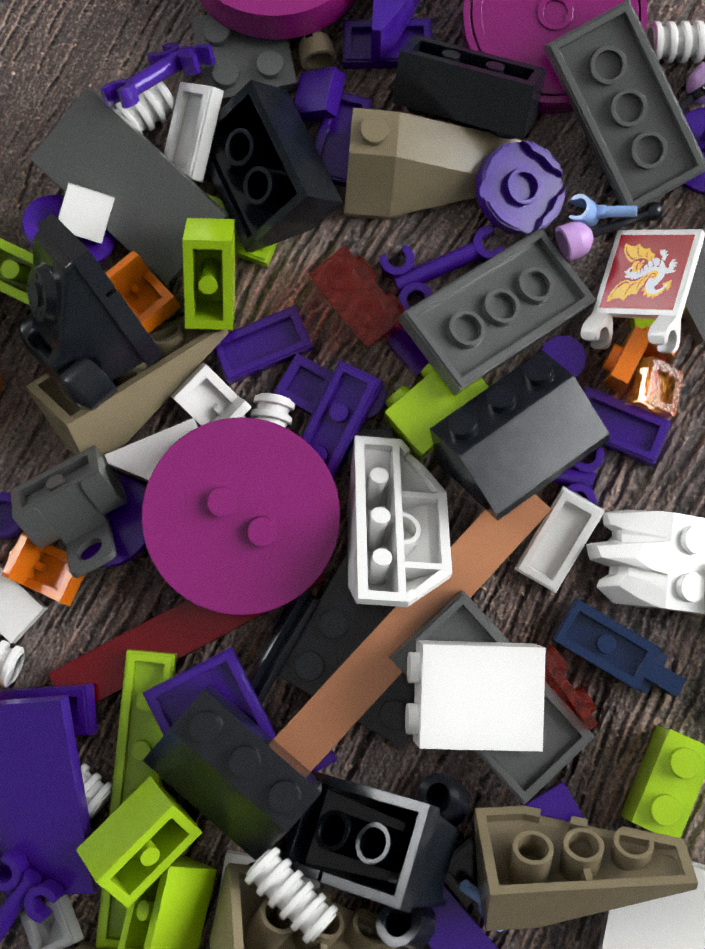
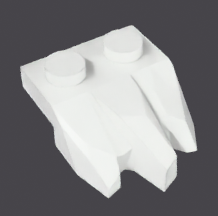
M620 510L604 512L602 516L603 525L612 531V537L608 541L586 544L589 560L609 566L608 575L599 579L596 587L614 604L657 608L690 614H705V518L665 511Z

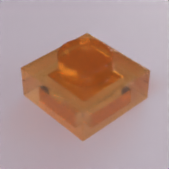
M655 356L641 358L638 363L631 403L662 418L676 417L684 373Z

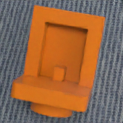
M135 251L129 253L106 272L115 288L119 291L148 334L181 308L175 296L149 270L145 262Z
M635 326L626 337L622 346L614 343L602 365V369L608 371L602 385L619 393L628 384L642 355L661 365H665L674 357L675 353H660L657 350L658 345H653L648 341L650 327L642 329Z
M24 532L10 551L8 561L2 571L3 577L69 607L85 577L83 575L74 578L71 575L66 551L50 544L41 549Z

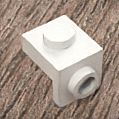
M203 362L170 396L200 426L227 418H247L245 414L251 409V406L244 399L240 398Z

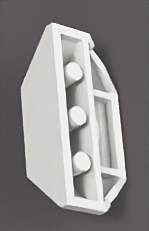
M354 436L347 500L348 588L356 604L408 607L447 581L452 575L447 492L426 467L410 454L409 447L402 439Z

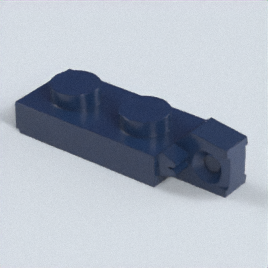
M577 598L572 601L551 638L552 642L631 689L639 690L645 694H648L651 687L654 686L670 696L674 695L677 697L686 681L683 677L664 667L669 656L662 653L659 646Z

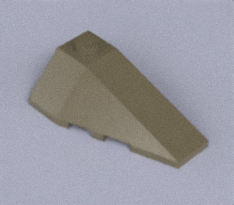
M353 107L344 216L392 220L404 217L406 213L429 208L430 211L445 208L446 204L468 199L476 201V175L482 161L499 146L509 142H521L524 140L515 138L505 139L496 136L494 133L403 112Z
M185 316L159 325L149 335L163 355L149 366L143 362L113 379L112 382L117 387L118 392L93 411L88 412L73 405L62 394L48 373L25 387L62 442L74 455L95 445L105 458V454L126 444L226 337L228 330L185 329Z
M525 805L475 808L477 880L485 931L539 928L697 889L698 881L684 839L624 826L617 831L587 825L588 819L572 815L570 821L542 816L540 815L541 809Z
M228 863L225 868L209 939L210 949H397L381 942L376 929L377 914L364 908L355 912L331 901L332 894L319 888L315 890V893L317 895L323 893L326 896L324 902L329 907L334 904L338 908L337 916L313 942L310 941L306 944L302 940L305 934L300 929L294 932L291 929L293 922L288 917L283 920L279 916L281 910L277 906L271 908L267 904L270 899L266 895L260 897L256 893L258 887L254 883L248 885L244 881L247 877L246 873L252 867L251 865Z

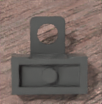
M95 445L11 489L12 518L29 539L41 549L61 538L66 544L69 572L74 578L85 575L111 561L116 556L112 526L108 513L127 503V496L118 476ZM102 543L100 550L93 557L87 560H80L82 553L89 546Z

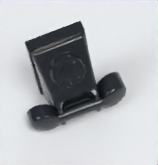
M52 213L37 224L40 230L33 238V268L29 272L27 283L29 305L32 312L19 321L18 331L27 350L56 383L62 394L73 405L89 412L98 408L118 392L117 387L112 382L113 379L143 362L149 366L163 354L90 250Z
M311 771L322 782V792L290 829L281 859L285 860L288 858L292 862L290 868L294 872L300 870L304 877L384 904L376 921L377 934L381 942L397 949H421L431 940L435 933L437 922L432 907H444L447 902L443 898V887L454 848L460 840L464 841V834L455 826L463 822L470 809L467 789L461 781L449 775L433 773L422 781L418 790L417 801Z

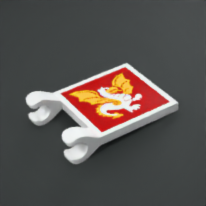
M702 229L617 230L596 299L597 301L592 314L581 328V338L585 341H591L590 344L593 349H607L612 341L613 317L656 319L649 329L648 341L653 345H658L657 350L660 353H675L680 344L681 317L705 238V232Z

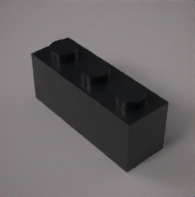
M415 34L399 50L393 103L407 107L414 114H434L448 118L455 125L464 127L477 126L492 130L496 136L501 138L524 139L536 122L547 69Z

